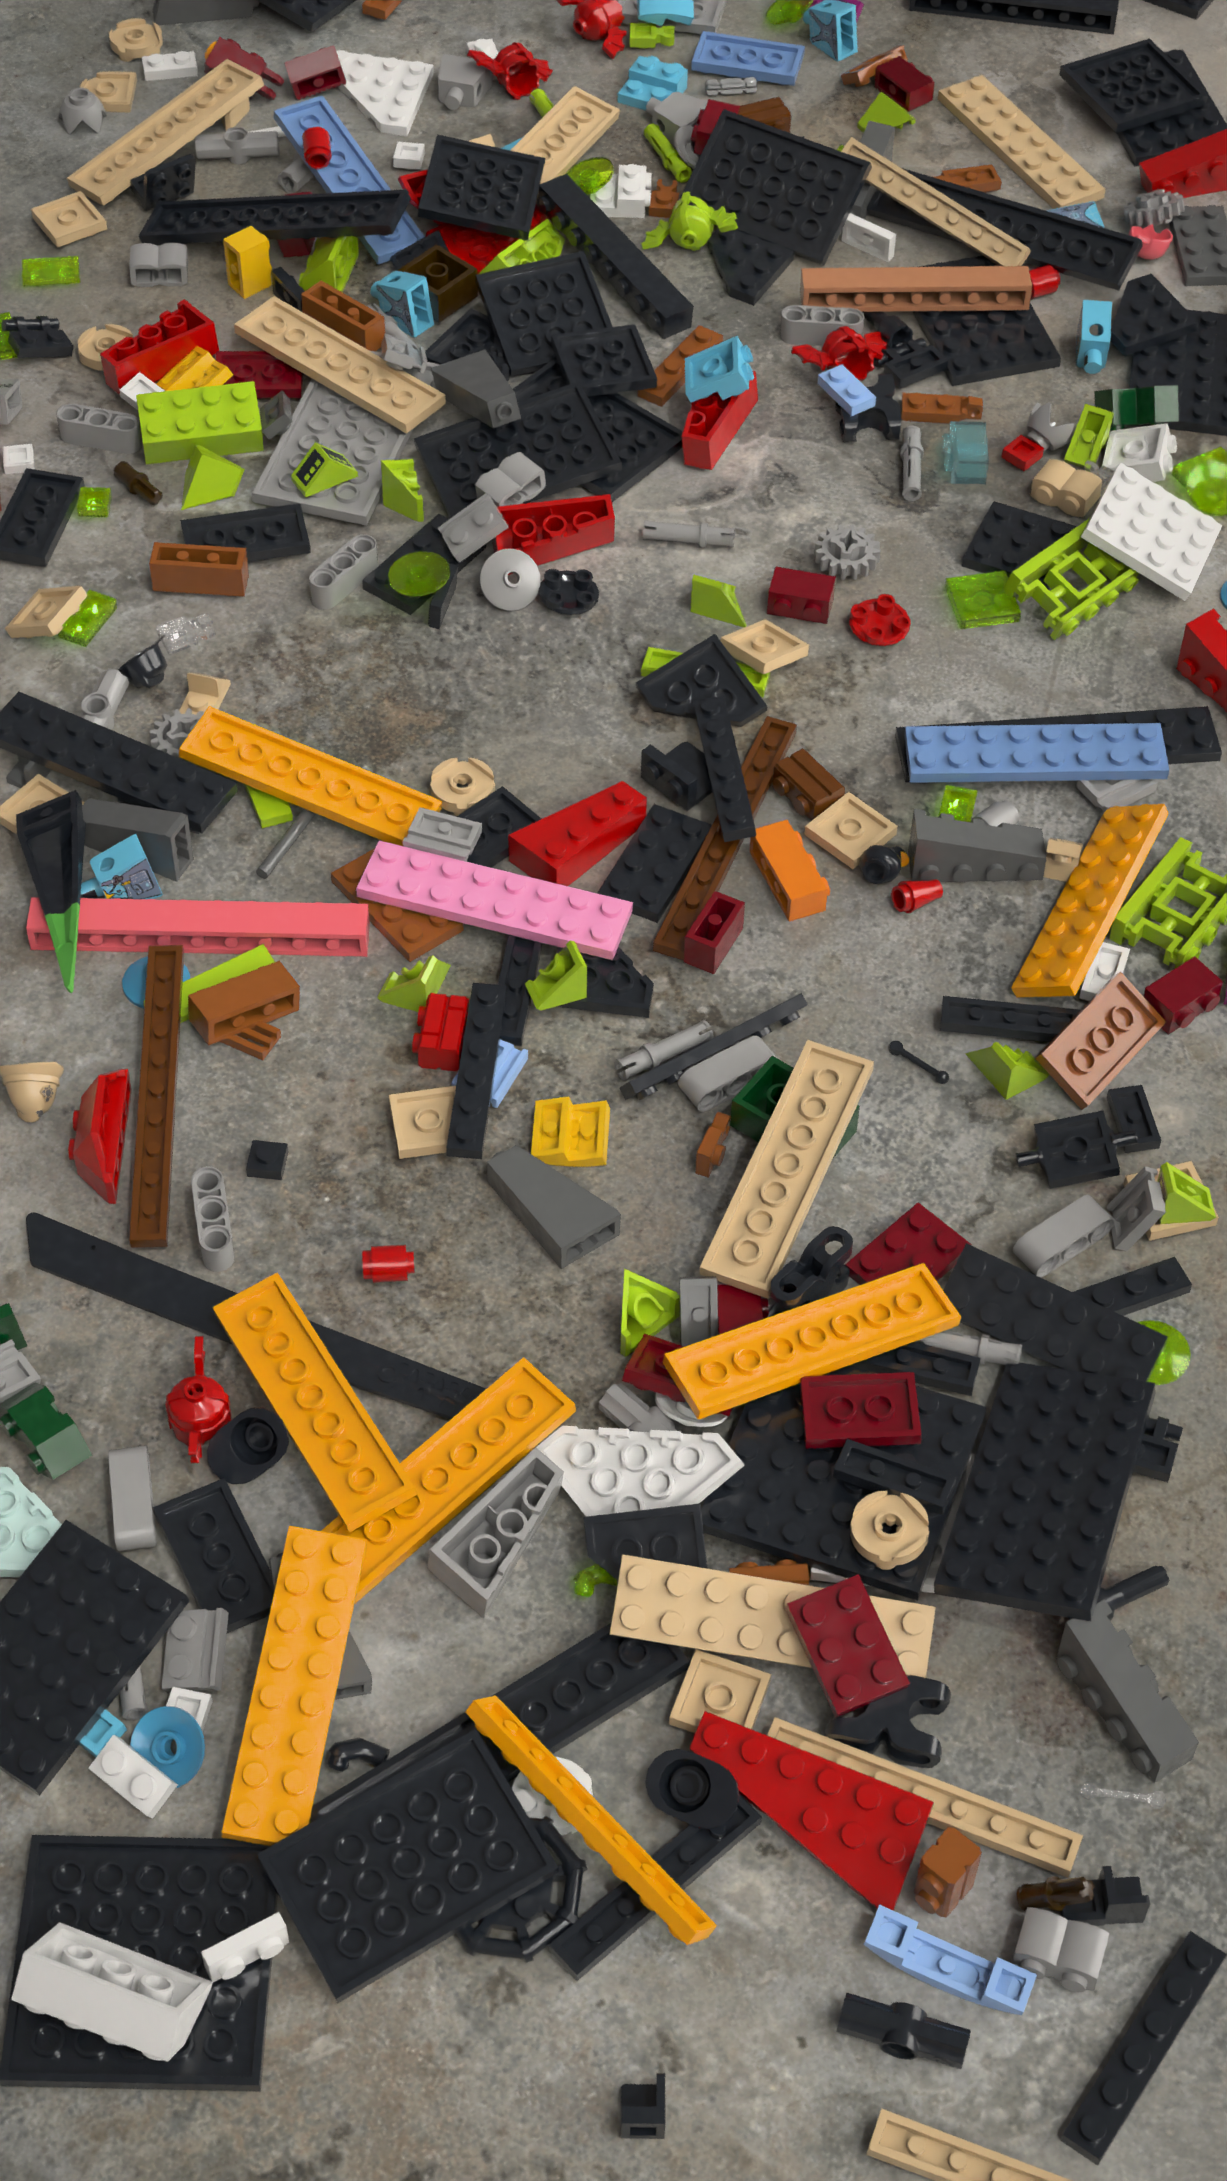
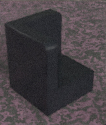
M1102 1866L1098 1879H1100L1106 1916L1104 1924L1143 1923L1150 1906L1149 1895H1142L1140 1877L1113 1878L1112 1867Z
M656 2073V2084H623L621 2086V2139H664L666 2124L665 2073Z

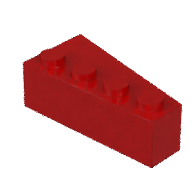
M1227 129L1139 163L1141 185L1146 193L1157 189H1164L1165 193L1171 191V194L1179 192V195L1182 194L1183 198L1226 191Z
M183 299L177 303L178 309L171 313L168 310L159 315L160 321L152 326L145 324L138 329L139 333L134 338L127 336L100 354L106 384L120 395V389L139 372L154 383L159 381L196 346L208 351L211 356L215 355L216 351H219L215 323Z
M753 371L754 379L749 381V389L743 391L740 395L722 400L719 393L715 392L707 398L691 402V411L688 412L682 433L685 465L708 470L714 468L758 401L755 371Z
M607 494L498 506L509 527L494 537L492 544L494 553L502 549L520 550L529 555L536 565L539 566L613 542L615 515L611 496Z
M1213 608L1186 624L1176 669L1227 712V630L1218 622L1221 616Z
M624 781L509 834V862L531 878L569 886L638 830L646 817L647 797Z

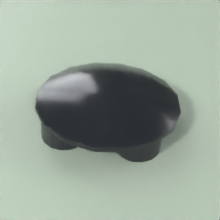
M549 569L544 573V579L540 583L538 591L541 602L547 608L566 615L583 614L591 610L597 604L599 598V590L593 581V575L585 569L578 571Z

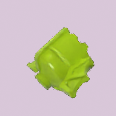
M690 191L684 192L682 198L674 205L669 221L660 220L659 225L654 230L647 231L645 233L646 239L641 245L644 250L658 247L670 234V237L677 245L685 249L697 251L709 240L713 231V224L719 228L721 233L738 229L735 222L737 217L735 212L727 213L724 206L714 211L712 206L709 207L703 200L691 196Z

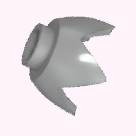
M86 88L72 89L64 98L59 112V119H63L69 135L82 120L99 133L102 116H107L102 102L94 93Z
M1037 402L1028 419L1027 430L1029 434L1027 438L1042 446L1044 452L1046 449L1055 450L1069 444L1074 434H1071L1074 423L1070 422L1055 426V422L1050 423L1051 403L1048 402L1041 406Z

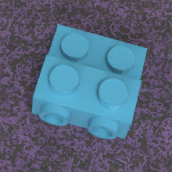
M639 56L629 69V79L618 92V103L646 110V105L652 97L663 101L673 92L683 93L687 88L688 69H685L679 63L668 64L661 62L655 56Z
M735 336L685 358V393L689 401L694 402L698 399L707 398L715 392H718L722 400L731 396L740 395L743 391L749 389V381L754 379L753 371L749 365L750 362H753V356L747 345L743 346L738 336Z

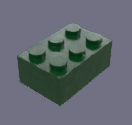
M771 1056L732 1100L730 1126L759 1142L794 1068ZM857 1105L834 1157L857 1132L859 1105Z

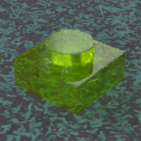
M81 487L77 504L78 517H109L112 500L111 488Z

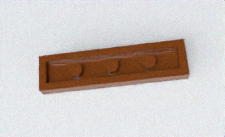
M699 325L654 370L657 376V388L637 390V397L662 407L685 384V358L723 342V335Z

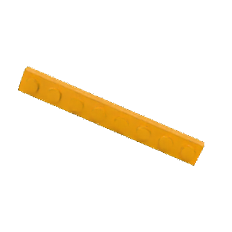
M496 1695L472 1701L465 1713L475 1722L476 1729L482 1735L490 1738L500 1748L504 1759L520 1769L529 1779L530 1786L538 1793L543 1794L556 1807L557 1814L564 1821L571 1823L580 1832L586 1845L600 1853L611 1865L613 1873L619 1879L627 1882L640 1895L639 1898L642 1904L660 1916L676 1939L684 1942L686 1945H690L704 1940L711 1935L717 1925Z

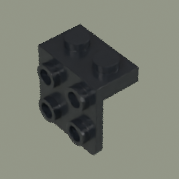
M188 154L151 168L145 174L130 179L131 186L129 187L144 210L147 211L155 208L158 201H173L194 193L196 159L193 154Z
M682 742L666 755L651 744L641 751V778L686 811L713 792L704 753L691 743Z

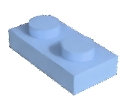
M842 364L818 374L817 384L850 416L875 406L876 396Z

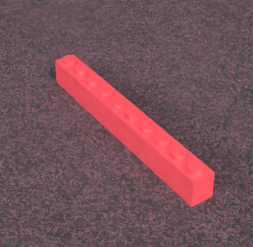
M31 897L26 925L30 949L55 950L39 897ZM80 898L76 951L148 952L149 946L183 945L184 953L243 954L264 944L270 955L367 957L370 930L368 904Z

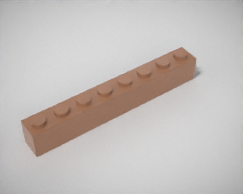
M1028 266L801 268L800 283L801 305L854 308L861 312L1029 310L1032 290Z

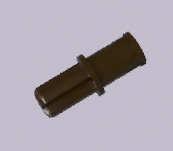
M121 461L115 466V478L123 482L131 494L140 495L151 505H157L159 500L162 499V492L149 482L148 476L145 473H139L126 461Z
M1052 1876L1047 1878L1045 1882L1022 1884V1887L1017 1889L1016 1894L1018 1905L1024 1911L1027 1910V1907L1038 1909L1050 1908L1054 1911H1060L1066 1905L1091 1901L1094 1897L1092 1891L1094 1884L1091 1880H1086L1084 1877L1062 1880L1059 1877Z

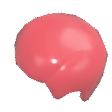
M1153 224L1145 228L1133 226L1128 233L1129 236L1142 239L1143 246L1138 256L1148 260L1162 257L1173 238L1168 229L1157 233L1154 230Z

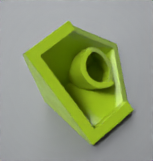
M880 92L857 123V128L864 133L868 122L873 121L903 129V124L906 122L911 125L915 124L916 118L883 92Z
M195 445L185 472L181 510L231 496L235 497L245 469L200 445Z
M413 459L381 460L383 506L412 520L423 522V497L418 495L417 492L420 491V485H418L416 471H414Z
M693 575L691 591L692 613L743 628L747 627L735 595L736 586Z
M572 940L558 954L554 955V959L544 970H539L540 974L534 981L528 980L525 983L536 1009L540 1011L587 998V966L576 943Z
M431 955L428 957L425 965L419 960L411 970L403 967L401 970L402 975H397L393 971L389 973L377 998L383 1003L418 1012L419 1006H426L427 997L430 993H438L451 965Z
M994 1042L991 1047L965 1053L1005 1100L1046 1080L1050 1075L1029 1051L1022 1053L1019 1048L1013 1051L1008 1045L1002 1047L999 1042Z
M624 1268L620 1353L626 1358L635 1351L644 1333L655 1336L680 1317V1296L676 1291Z

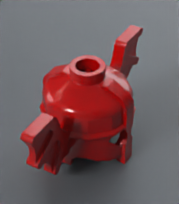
M556 0L561 6L577 5L574 9L573 27L576 33L583 39L596 41L607 36L602 49L611 59H614L619 51L624 50L625 45L622 39L626 36L627 32L618 27L625 19V16L622 14V5L617 0Z
M517 42L500 50L494 60L483 51L469 50L467 54L468 57H472L476 61L477 66H484L491 70L492 74L496 75L499 84L504 86L513 99L520 100L521 96H528L533 90L538 89L540 79L547 82L553 71L548 67L547 60L534 59L532 53L522 43Z
M842 326L827 335L821 352L809 344L793 346L791 354L798 355L803 364L813 363L818 365L821 370H825V368L830 370L842 364L859 381H863L867 378V374L874 370V358L882 360L883 353L881 351L886 349L887 342L881 339V332L867 333L863 338L848 326Z
M195 1336V1376L184 1378L176 1384L171 1392L166 1395L165 1403L169 1427L173 1429L176 1438L188 1446V1455L191 1457V1463H200L204 1442L210 1440L220 1428L232 1420L229 1395L225 1393L224 1388L217 1381L206 1377L204 1374L206 1352L203 1351L204 1336Z

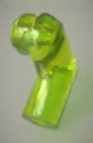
M595 1564L575 1574L573 1580L576 1582L573 1590L576 1595L591 1597L594 1594L595 1585L603 1583L617 1586L618 1580L601 1566Z

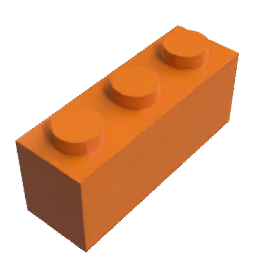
M788 820L756 828V836L750 838V854L788 921L826 911L827 896L830 895L829 884L826 878L821 877L816 870V863L812 854H807L800 833L797 830H793Z

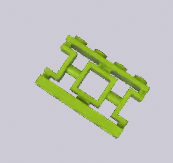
M1089 519L1014 570L1002 590L1010 599L1018 594L1017 600L1023 603L1032 597L1049 613L1043 626L1046 629L1049 627L1053 629L1050 636L1054 640L1063 634L1066 636L1070 635L1083 619L1088 622L1098 613L1101 606L1109 607L1116 601L1122 591L1130 592L1139 582L1137 578L1139 573L1122 562L1118 564L1108 553L1081 537ZM1086 545H1087V547L1085 548V550H1084L1083 553L1091 560V562H1089V561L1079 552V550L1082 549L1083 547H1085ZM1071 568L1089 585L1080 592L1062 576ZM1099 570H1101L1112 581L1104 588L1103 586L1106 583L1107 579L1099 572ZM1046 573L1047 575L1043 581L1051 588L1050 591L1038 580ZM1060 598L1072 609L1065 616L1063 615L1067 607L1059 601Z
M1180 837L1117 913L1113 921L1110 940L1122 945L1128 939V945L1134 947L1143 937L1166 949L1163 963L1169 966L1172 962L1175 964V968L1194 956L1199 958L1201 948L1204 944L1209 946L1213 942L1220 924L1224 926L1227 924V874L1223 878L1200 866L1203 853L1198 850L1195 853L1190 852L1192 842ZM1183 869L1182 877L1193 882V885L1177 877ZM1206 889L1222 897L1215 907L1216 896L1206 892ZM1176 896L1199 909L1192 918H1189L1167 905ZM1150 909L1151 913L1149 918L1161 923L1160 925H1157L1151 922L1150 920L1144 918ZM1173 930L1189 938L1182 948L1183 938L1174 934Z

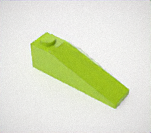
M546 219L529 232L528 241L521 238L499 253L479 274L558 257L563 249L565 239L550 221Z

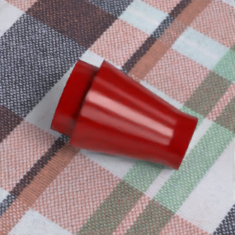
M937 879L928 881H900L897 886L893 887L891 898L897 911L912 913L933 900L941 898L943 888Z

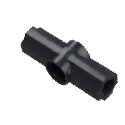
M846 1992L836 2032L879 2044L885 2053L896 2058L912 2060L918 2056L953 2068L962 2069L971 2030L927 2017V2013L923 2009L909 2003L894 2002L891 2005H887Z

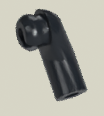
M354 1738L334 1743L329 1749L331 1754L327 1764L330 1768L337 1771L346 1770L349 1767V1761L354 1759H360L378 1766L388 1759L390 1750L363 1738Z

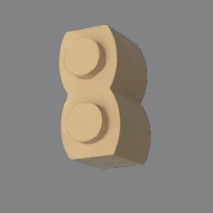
M1050 459L1032 480L1031 497L1042 504L1052 507L1057 506L1069 515L1084 517L1099 499L1103 480L1089 471L1075 470L1071 465L1063 461Z

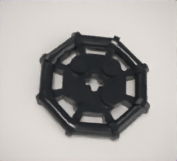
M545 1816L543 1819L529 1817L543 1842L547 1843L562 1864L558 1866L559 1873L481 1918L483 1922L476 1930L472 1925H469L456 1933L467 1947L466 1952L475 1956L479 1953L524 1959L525 1963L534 1961L533 1957L547 1947L579 1919L577 1916L583 1872L587 1870L586 1862L576 1855L553 1825L554 1820L550 1817ZM566 1880L562 1906L551 1903L554 1881ZM545 1914L553 1919V1921L529 1938L527 1928L531 1926L532 1921L539 1916L541 1918ZM492 1929L516 1931L518 1941L491 1938L489 1935Z

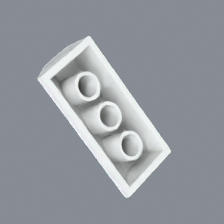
M59 1922L23 1953L11 2000L25 2005L33 2013L51 2015L63 2020L71 2028L89 2030L103 2036L109 2043L116 2045L124 2044L142 2051V2054L147 2058L168 2062L184 2046L213 1982Z

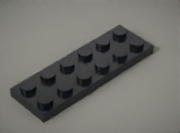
M967 1243L943 1289L961 1315L960 1323L985 1335H990V1337L998 1341L1021 1344V1352L1059 1369L1148 1382L1168 1341V1336Z

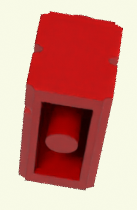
M430 993L427 997L426 1006H419L417 1024L422 1028L421 1033H414L412 1053L418 1054V1066L421 1068L436 1070L441 1068V1070L456 1072L459 1070L469 1009V999L466 996L450 995V997H447L446 994Z

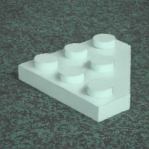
M0 1467V1577H20L62 1524L53 1516L52 1511L34 1492L31 1493L22 1484L17 1474L10 1467Z

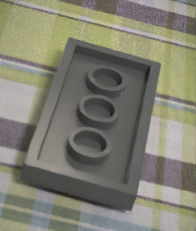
M1216 205L1184 206L1185 211L1180 212L1181 215L1172 216L1173 219L1169 222L1185 286L1227 285V218L1224 207Z

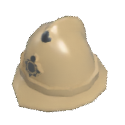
M57 1062L0 1066V1076L2 1077L3 1085L7 1088L10 1100L16 1108L19 1118L33 1123L38 1121L41 1115L51 1108L55 1100L57 1087L60 1086L59 1079L64 1071L63 1066Z

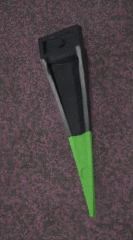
M76 790L16 815L17 836L46 918L64 986L71 994L74 989L86 823L83 820L82 799Z

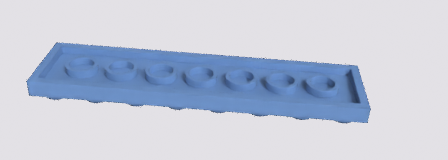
M323 95L274 110V120L326 193L391 190ZM311 127H322L330 135L332 158L328 166L323 169L311 168L304 159L302 135L305 130ZM405 210L393 234L386 236L364 235L358 238L379 265L391 261L392 255L425 236Z
M1161 723L905 727L904 733L910 783L1168 779L1169 774Z

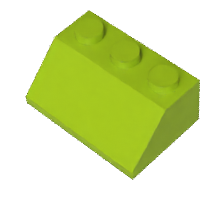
M358 237L317 238L313 255L308 257L306 271L300 274L299 286L305 291L321 280L343 293L359 256Z

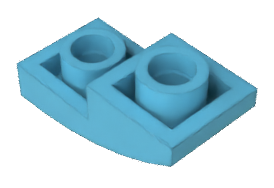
M637 0L638 19L647 23L662 26L664 21L669 19L690 26L694 19L693 0Z

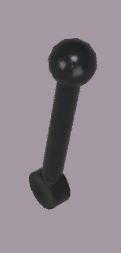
M892 1041L890 1043L889 1052L892 1055H902L935 1076L936 1081L940 1084L948 1082L949 1074L946 1071H938L903 1049V1044L900 1041Z

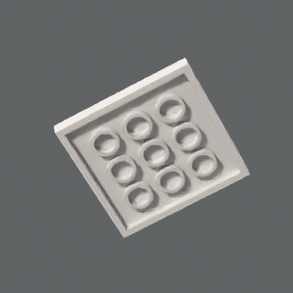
M1120 463L1109 480L1081 537L1186 601L1196 584L1222 525L1217 523L1212 517L1204 515L1191 507L1186 501L1178 499L1165 491L1160 485L1144 478L1136 470Z

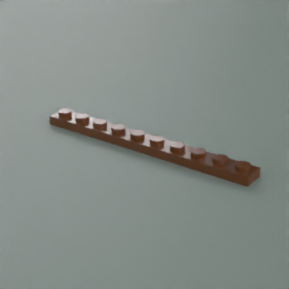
M767 716L741 767L753 819L772 784L775 764L784 759L796 735L797 724ZM718 814L653 942L654 952L684 961L685 935L713 892L719 891L745 839L724 842Z
M183 945L148 947L129 1237L131 1248L168 1246L184 969Z

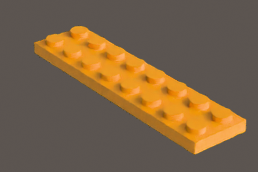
M211 706L207 708L179 748V757L384 842L403 846V839L407 837L408 829L420 807L437 812L442 810V801Z
M1165 804L1113 806L1103 813L1079 859L1078 866L1074 868L1011 987L1016 998L1076 995L1169 814Z
M922 1263L664 1354L663 1364L696 1418L700 1420L799 1384L804 1376H821L959 1326L961 1315L926 1265Z
M278 1272L212 1307L215 1316L273 1410L283 1420L289 1436L349 1533L417 1495L412 1481Z
M524 1357L400 1463L415 1486L416 1496L350 1533L339 1516L321 1530L322 1532L367 1540L355 1604L576 1412L575 1403Z
M289 1526L222 1828V1838L272 1846L310 1823L367 1546L366 1539Z

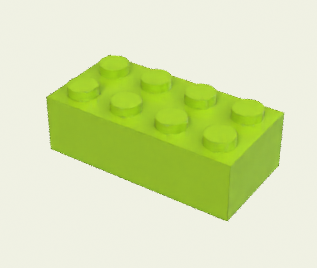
M254 381L136 395L146 464L190 460L195 445H200L219 456L264 451L262 426Z

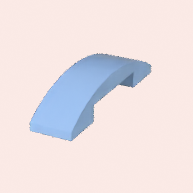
M879 1905L864 1945L872 1952L898 1969L937 1989L995 2010L1017 2015L1024 2013L1037 1974L997 1957L994 1963L917 1929L918 1921Z

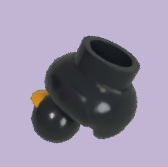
M872 845L861 855L860 869L868 882L873 884L887 883L894 880L899 875L901 867L907 866L910 860L904 849L899 846L889 848L883 845Z

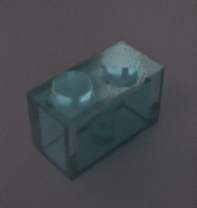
M950 421L949 433H944L943 451H948V453H945L944 471L950 472V484H986L989 466L986 422Z

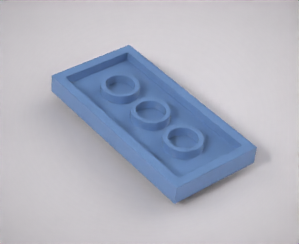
M702 31L692 59L691 70L700 71L704 74L726 75L731 78L755 77L757 81L794 86L803 61L805 46Z

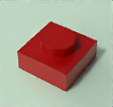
M1019 435L1002 449L1001 458L1026 471L1043 457L1044 448L1025 436Z

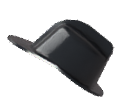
M165 634L118 669L135 687L145 686L151 688L164 680L167 662L158 644L165 637Z
M263 1407L249 1408L220 1428L210 1439L207 1449L208 1463L213 1473L220 1479L225 1478L231 1484L248 1483L256 1479L284 1456L289 1444L288 1430L283 1420L275 1412Z
M674 1749L665 1751L656 1757L647 1770L645 1784L647 1794L654 1806L665 1814L690 1825L704 1829L720 1827L731 1819L737 1809L739 1801L737 1781L732 1773L719 1763L691 1751Z

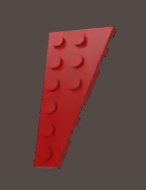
M537 203L530 231L548 219L545 214L540 212ZM444 223L426 232V236L439 230L449 252L477 268V274L499 253L519 240L518 238Z
M704 1711L689 1748L690 1751L719 1763L728 1769L737 1781L739 1792L748 1799V1802L772 1819L780 1829L821 1864L845 1881L860 1897L865 1898L876 1909H878L879 1905H882L894 1911L934 1802Z

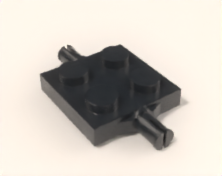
M1098 1111L1034 1124L1037 1140L1036 1150L1016 1153L1018 1167L1039 1163L1046 1173L1049 1188L1053 1189L1119 1176L1120 1167L1116 1156L1117 1148L1138 1144L1135 1129L1114 1134L1113 1130L1107 1125L1104 1111Z

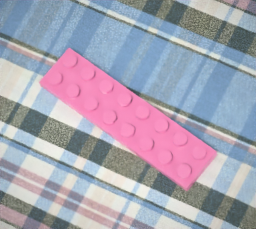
M380 840L356 888L357 897L561 948L566 947V944L572 940L576 943L581 953L613 960L633 910V902Z

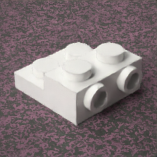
M635 164L619 165V174L606 172L592 173L590 199L608 217L644 218L645 207H649L651 200L652 173H646V166Z
M1168 424L1110 431L1101 468L1103 477L1111 478L1117 466L1122 463L1128 468L1136 470L1138 474L1153 483L1165 480L1166 473L1173 470V461L1170 453H1176L1177 450L1176 437L1170 434Z

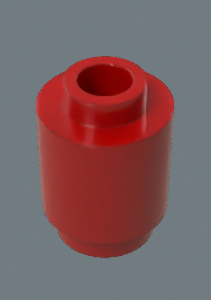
M322 127L308 128L302 135L304 159L311 168L323 169L328 166L332 158L330 135Z
M1045 265L1029 270L1032 283L1030 300L1055 293L1058 290L1061 279L1057 269H1054L1051 265Z
M406 1244L371 1246V1250H362L364 1280L373 1279V1283L408 1281V1274L415 1273L414 1251L406 1252Z

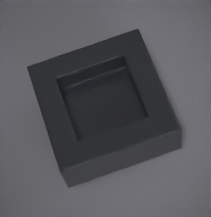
M252 1140L246 1166L247 1177L282 1180L289 1152L288 1144Z
M1100 1879L1091 1880L1094 1884V1889L1092 1890L1093 1899L1086 1903L1066 1905L1064 1909L1060 1910V1916L1067 1920L1084 1922L1094 1926H1104L1106 1916Z

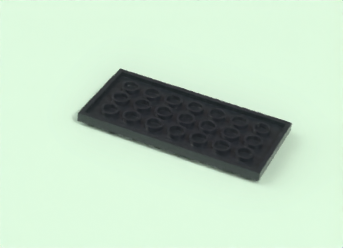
M1020 1362L1015 1365L1006 1364L934 1581V1594L1091 1621L1156 1394L1155 1383Z

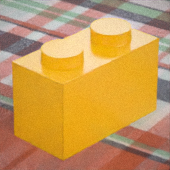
M249 226L223 239L228 285L246 299L272 286V266L269 260L270 243L264 234H260L255 228Z

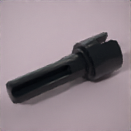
M862 312L864 318L877 329V332H881V339L887 342L888 347L894 349L901 346L904 341L912 339V329L898 316H888L885 312Z
M1153 1566L1105 1589L1101 1587L1097 1603L1104 1599L1113 1611L1107 1615L1111 1621L1114 1616V1610L1167 1586L1169 1577L1166 1569L1163 1566Z

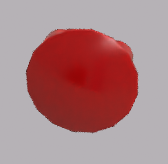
M881 594L877 598L865 600L860 604L852 606L849 625L853 634L861 641L876 646H888L896 644L906 637L910 630L911 620L906 610L895 603L893 596Z

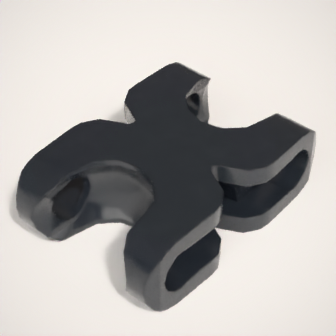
M891 373L878 374V382L874 386L866 387L876 396L874 407L850 416L835 401L836 412L842 416L839 430L843 442H856L857 433L865 428H874L881 431L886 440H900L901 412L899 403L892 398L895 394V383Z
M836 1226L824 1229L807 1245L798 1262L795 1260L790 1261L773 1277L770 1286V1297L775 1303L769 1310V1317L842 1292L846 1288L849 1280V1269L844 1264L851 1256L853 1238L846 1230ZM832 1241L841 1242L843 1246L834 1254H828L825 1250L827 1243Z
M909 1675L907 1678L910 1685L907 1688L862 1706L865 1712L858 1717H836L832 1719L825 1728L824 1736L873 1754L880 1744H884L888 1757L895 1763L920 1768H932L941 1761L942 1748L940 1741L933 1735L917 1730L910 1719L918 1714L939 1715L944 1712L950 1703L951 1691L946 1684L940 1681Z

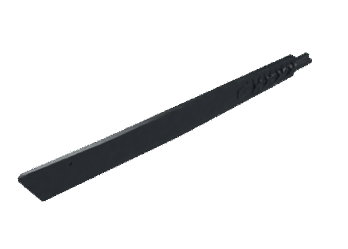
M33 1212L27 1215L29 1254L33 1267L233 1345L215 1316L212 1307L238 1293L138 1255L39 1213ZM309 1321L350 1386L448 1419L456 1416L486 1390L484 1387Z

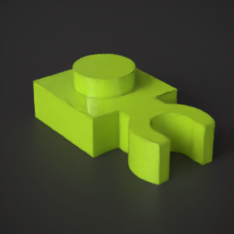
M630 23V47L640 49L656 48V43L664 46L674 45V26L666 25L656 28V24Z

